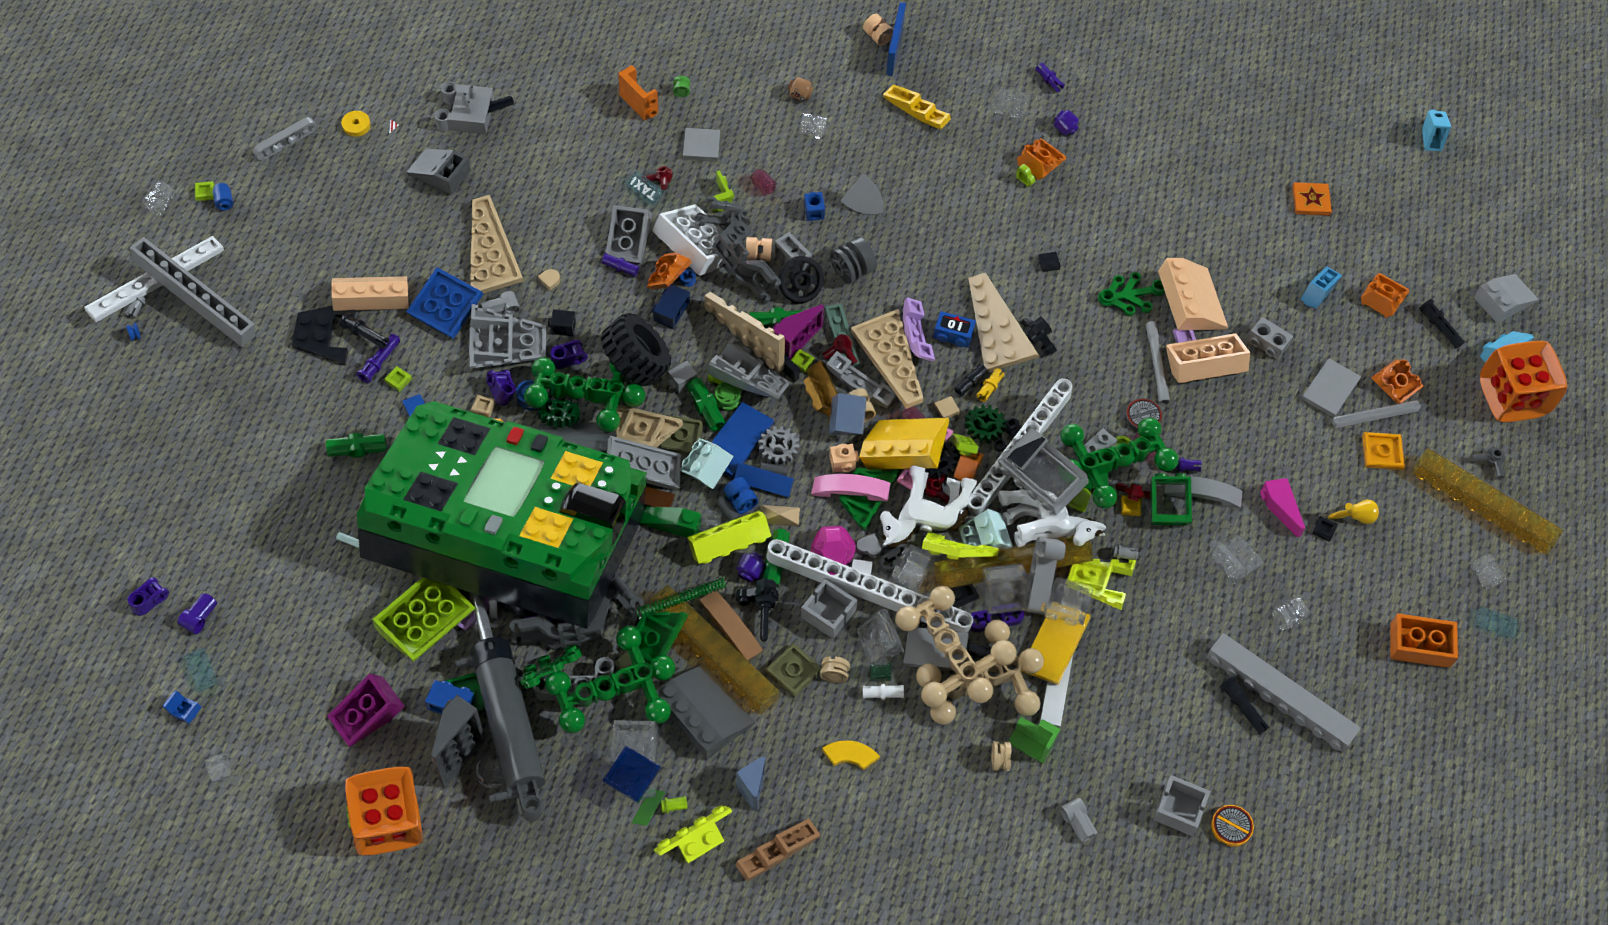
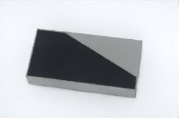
M1032 428L1007 458L1021 470H1024L1048 440Z

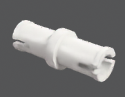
M864 685L863 699L881 698V700H885V698H904V685Z

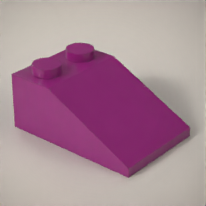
M820 304L786 317L780 323H776L772 329L775 335L782 334L785 336L784 354L792 359L798 349H802L822 328L824 305Z
M369 673L327 717L346 744L351 747L391 721L405 706L384 677Z

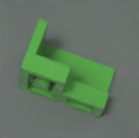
M1020 717L1008 742L1011 743L1012 747L1043 764L1056 742L1060 729L1043 719L1037 726Z

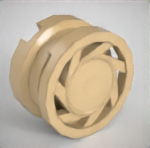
M830 656L823 658L820 677L823 680L833 683H844L848 680L849 661L836 656L835 659H831Z
M993 741L991 752L992 770H999L1000 768L1004 771H1010V742L999 744V742Z

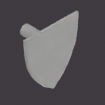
M864 174L860 176L841 199V202L847 207L863 214L884 213L880 191Z

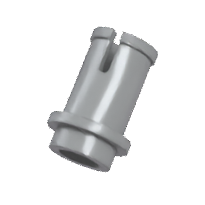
M143 296L137 297L135 301L129 304L124 314L126 316L130 314L129 317L136 318L141 306L145 305V298Z
M1118 544L1113 547L1112 557L1116 559L1137 560L1138 549L1121 547Z

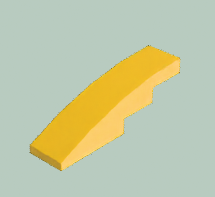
M893 84L883 94L885 99L898 108L940 130L951 120L950 114L937 110L934 103L921 99V95L917 92Z

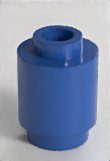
M225 183L216 184L212 191L215 207L223 211L230 209L234 204L230 187Z

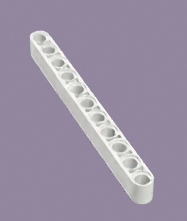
M776 539L772 540L768 545L766 557L770 563L818 582L827 579L849 594L898 612L901 607L905 606L915 608L930 599V597ZM773 550H777V551H779L780 553L776 554V553H773L772 551H773ZM795 557L798 561H794L791 558ZM809 565H816L817 568H812ZM828 572H834L836 575H830ZM846 579H852L854 582H849ZM865 586H870L873 589H867ZM883 593H889L891 597H887ZM902 600H907L910 604H905ZM953 606L945 611L934 610L935 613L947 616L945 624L948 623L950 629L958 632H969L973 623V617L970 613ZM922 617L921 621L927 623L925 618ZM933 622L931 625L939 627L941 624L939 622ZM959 622H964L966 626L959 624Z

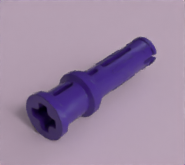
M390 334L389 343L385 342L388 346L385 349L379 348L372 358H368L365 361V366L356 372L357 377L369 384L374 374L381 370V364L401 342L400 338L395 334Z

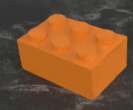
M1397 613L1390 623V659L1451 668L1458 659L1457 622Z

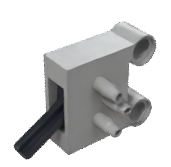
M445 82L441 85L442 98L446 104H453L451 113L447 109H438L434 113L436 127L442 132L453 130L486 134L491 112L513 105L514 100L512 96L494 100L493 88Z

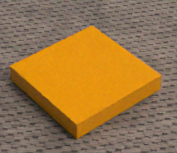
M1364 432L1362 434L1365 468L1404 469L1401 434Z

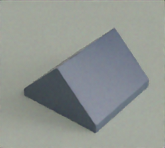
M842 393L835 395L832 398L829 435H863L867 398Z
M762 756L737 771L736 787L754 811H757L765 774L766 757Z

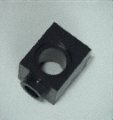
M553 309L552 316L548 317V327L551 328V334L574 336L576 325L575 311Z

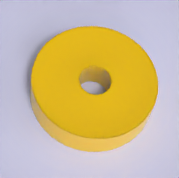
M351 111L344 115L341 121L343 131L353 137L366 134L371 127L369 116L362 111Z

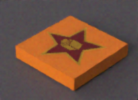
M1293 183L1295 214L1331 215L1332 209L1328 184Z

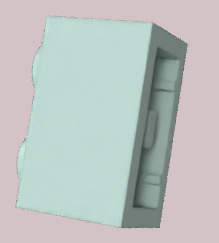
M699 438L693 444L692 451L688 457L683 460L680 471L703 485L714 489L734 456L718 445Z
M987 509L959 527L964 544L972 546L987 545L999 548L998 556L1013 547L1002 513ZM987 556V557H968V558H969V561L972 562V561H977V560H981V559L991 558V557H995V556Z

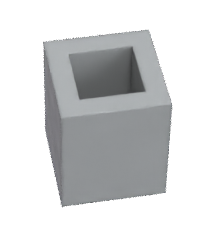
M685 361L668 371L667 382L671 389H675L680 394L687 390L686 384L691 379L697 378V373L689 362Z

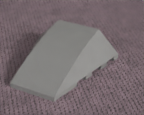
M471 305L469 369L531 361L546 357V325L523 318L519 320L513 318V315H502L495 313V310L489 308L485 310L478 308V305Z
M735 337L727 343L720 356L716 355L708 364L706 373L735 387L759 395L779 399L790 385V382L774 369L766 368L763 365L765 362L761 358L756 359L750 355V349L746 346L743 348L737 344L739 340Z

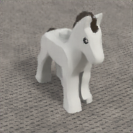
M911 466L913 486L910 498L903 506L898 520L887 511H883L880 515L884 533L881 536L884 540L882 547L896 548L901 544H906L907 540L911 539L915 526H920L921 530L932 532V530L953 531L958 529L965 522L964 518L968 517V510L964 508L968 505L969 497L977 481L969 478L957 481L947 477L946 486L949 489L950 500L943 507L932 501L922 499L929 473L925 472V468ZM960 483H961L962 491H961V493H960V495H959V489H960Z
M1027 490L998 491L999 501L1002 506H1008L1011 503H1021L1002 513L1006 526L1013 524L1016 519L1022 516L1038 518L1036 521L1017 525L1018 531L1015 532L1014 539L1018 547L1024 546L1028 541L1037 540L1038 537L1060 539L1067 535H1074L1073 543L1076 546H1082L1095 536H1105L1103 530L1106 529V526L1104 524L1095 522L1091 518L1069 516L1066 507L1057 515L1052 511L1049 513L1042 507V503L1038 499L1035 501L1027 494ZM1045 491L1052 498H1054L1055 500L1057 499V496L1049 491Z

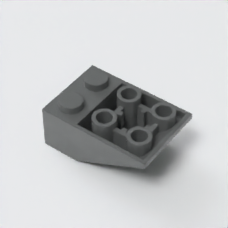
M426 148L406 174L452 195L470 173L471 169L469 158L454 150Z

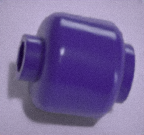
M1062 110L1054 118V127L1064 136L1069 133L1073 135L1079 129L1077 126L1079 119L1070 110L1065 112Z
M754 551L744 553L736 566L738 576L748 582L758 580L765 567V563L761 559L762 556Z

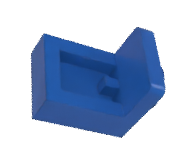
M176 690L173 691L163 704V708L172 717L190 724L202 708L197 702L185 698Z

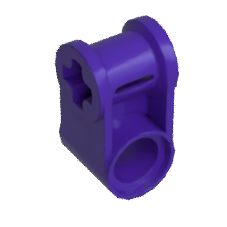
M573 340L565 344L556 345L551 349V360L556 369L581 364L588 359L587 353L582 349L583 344L581 340Z
M489 370L486 375V381L495 402L503 406L508 405L516 391L509 370H503L502 372Z
M152 577L128 596V603L135 615L142 616L157 604L163 602L168 597L169 591L166 588H162L158 584V580Z

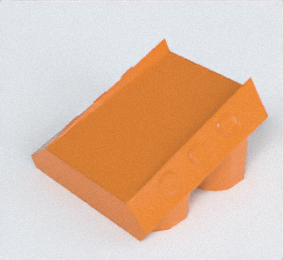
M1042 138L1035 140L1033 145H1026L1021 155L1017 157L1018 166L1022 164L1027 165L1031 170V174L1037 180L1044 178L1066 160L1064 154Z
M675 252L664 254L657 260L656 270L650 276L647 287L654 290L668 288L692 264L691 260Z
M1378 273L1361 296L1362 305H1367L1378 311L1385 318L1393 316L1408 295L1409 289Z
M1395 359L1371 376L1397 404L1403 403L1424 387L1419 376L1410 372L1411 365L1405 359Z

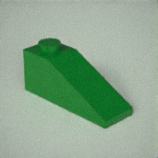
M646 506L640 524L687 538L699 532L702 520L701 513L685 508Z

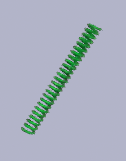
M724 577L705 583V585L702 584L701 586L691 588V590L688 589L687 591L677 593V595L674 594L673 596L666 597V599H660L659 601L652 602V604L649 603L648 605L641 606V608L638 607L637 616L641 619L639 609L642 617L645 618V615H652V612L654 614L656 611L659 613L663 609H670V606H677V603L679 605L681 603L684 604V601H691V598L693 600L695 598L698 599V596H705V593L708 595L712 591H719V588L722 590L726 588V583L723 580Z

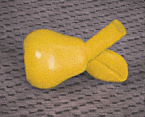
M1370 499L1362 500L1354 505L1347 503L1345 505L1346 510L1335 512L1329 515L1328 519H1340L1351 516L1363 524H1372L1379 516V508Z

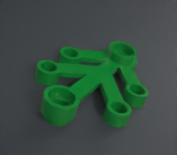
M1133 272L1122 292H1116V290L1123 285L1124 278L1121 275H1116L1109 289H1104L1099 293L1098 301L1104 306L1113 305L1123 310L1126 316L1131 317L1135 313V307L1131 304L1123 303L1120 299H1125L1141 307L1143 313H1150L1153 307L1152 303L1143 301L1137 296L1148 294L1159 296L1163 295L1165 290L1160 279L1155 280L1152 286L1133 289L1135 284H1138L1141 280V274Z
M575 644L566 647L564 654L552 662L549 655L539 657L537 661L540 670L537 671L535 663L525 666L523 668L525 674L522 675L523 678L520 680L521 684L525 688L534 687L541 682L540 677L562 670L565 664L572 663L582 656L579 647H576Z

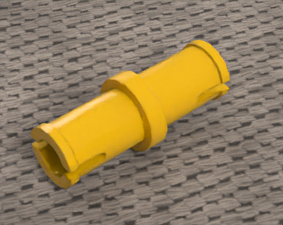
M995 368L990 377L985 379L983 387L976 394V398L980 397L979 401L986 402L991 393L997 390L998 383L1004 377V372L1001 369Z

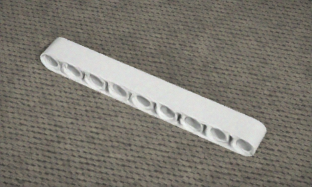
M1059 379L971 493L968 502V511L971 515L977 516L984 512L998 495V491H1001L1011 477H1006L999 470L998 460L1027 433L1029 427L1034 428L1043 435L1069 401L1072 393V383L1068 379ZM1059 389H1066L1067 391L1061 392ZM1049 403H1056L1057 405L1050 406ZM1038 417H1045L1046 419L1039 420ZM997 473H1000V474H1002L1003 476L1000 477V478H997V477H995L994 475L997 474ZM990 488L992 489V491L985 492L983 491V489ZM978 502L981 505L979 507H974L972 504Z

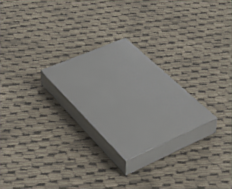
M1328 358L1301 399L1334 418L1359 382L1361 376Z
M916 628L908 632L904 666L920 667L923 664L931 663L936 665L939 670L954 671L950 666L949 658L946 659L945 653H941L935 647L932 635L928 633L926 628ZM955 631L960 638L961 645L967 650L968 632ZM944 638L942 642L945 644H949L952 642V640L950 638ZM956 654L953 656V658L955 660H961L963 656L960 654Z

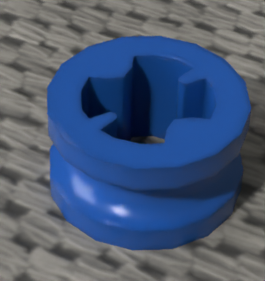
M686 269L680 275V283L685 287H691L695 284V272L691 269Z
M133 323V326L126 325L131 341H134L135 338L141 339L137 323Z

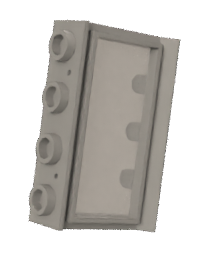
M1026 433L998 460L999 470L1006 477L1011 476L1014 479L1013 482L1022 489L1024 487L1028 491L1027 494L1036 501L1038 499L1047 512L1050 513L1052 511L1057 515L1089 483L1087 474L1049 442L1044 445L1026 468L1021 470L1007 457L1027 435Z

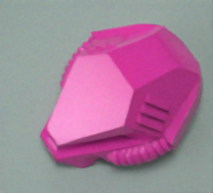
M825 526L817 532L810 549L815 554L847 565L854 557L856 544L844 527ZM828 572L830 575H836L834 572Z

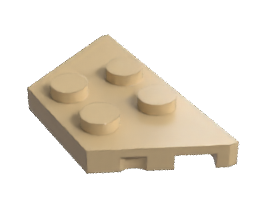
M618 405L616 412L620 416V425L616 430L617 438L657 448L683 426L682 419L623 405Z

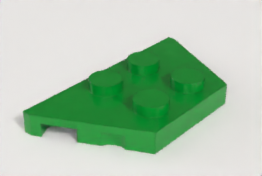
M857 468L854 475L884 480L890 483L891 488L899 475V470L893 469V472L881 471V469ZM841 494L839 497V502L863 531L867 529L883 502L868 500L867 496Z
M652 612V615H645V618L641 617L636 628L642 636L639 649L646 663L650 664L658 655H667L689 614L685 612H656L654 614ZM642 672L644 677L648 676L646 672Z

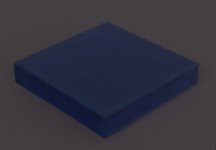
M625 746L602 781L636 803H639L661 770V766L630 747Z

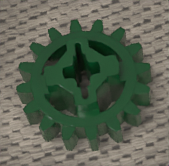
M557 398L554 400L548 399L545 405L539 407V419H541V423H546V426L553 425L554 428L557 426L561 428L565 426L571 427V423L576 424L577 420L580 419V407H577V403H572V400L565 401V398L561 400Z
M984 404L981 405V408L974 406V410H969L968 415H966L965 428L968 429L967 434H973V440L979 438V443L986 440L988 444L990 439L995 442L997 437L1001 438L1003 432H1005L1006 419H1003L1004 414H998V408L991 409L992 405H989L988 408H985Z

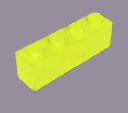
M759 510L689 536L687 539L693 558L699 564H706L718 556L725 557L734 550H743L750 544L762 543L766 541V538L771 537L765 514Z

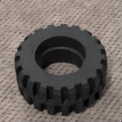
M625 313L603 330L601 345L605 350V355L608 356L610 363L615 366L616 370L625 379H629L631 383L639 386H649L669 370L671 365L670 351L666 347L665 341L660 337V334L645 319L640 318L636 314Z

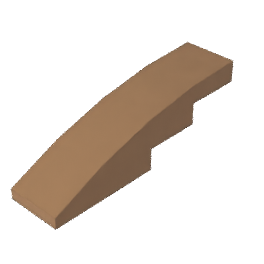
M717 591L699 600L718 630L725 635L732 647L737 649L745 662L763 652L762 647L746 625Z
M807 819L777 834L773 840L756 848L755 852L738 860L735 865L746 882L808 846L821 835L810 819Z

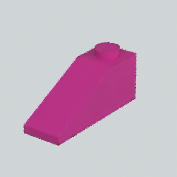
M1288 479L1265 481L1260 490L1261 499L1265 500L1266 506L1296 537H1301L1305 526Z

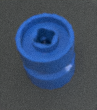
M743 477L732 480L723 490L738 514H744L758 504L757 496L753 490H750L749 484Z

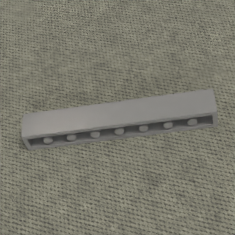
M142 237L130 247L131 260L239 346L243 347L255 337V324L145 237Z
M1222 633L1206 657L1212 665L1225 670L1228 676H1234L1248 690L1258 693L1264 701L1271 702L1281 713L1288 714L1294 718L1297 724L1307 727L1314 736L1324 739L1337 751L1340 750L1343 753L1361 729V727L1224 633Z

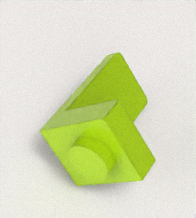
M720 170L716 171V182L722 193L714 197L718 201L732 203L734 193L732 189L728 188L726 177L722 176ZM711 209L712 213L716 211H724L723 209Z

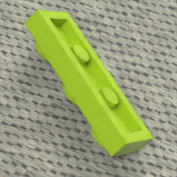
M952 434L951 442L961 454L971 456V453L977 454L978 445L971 437Z

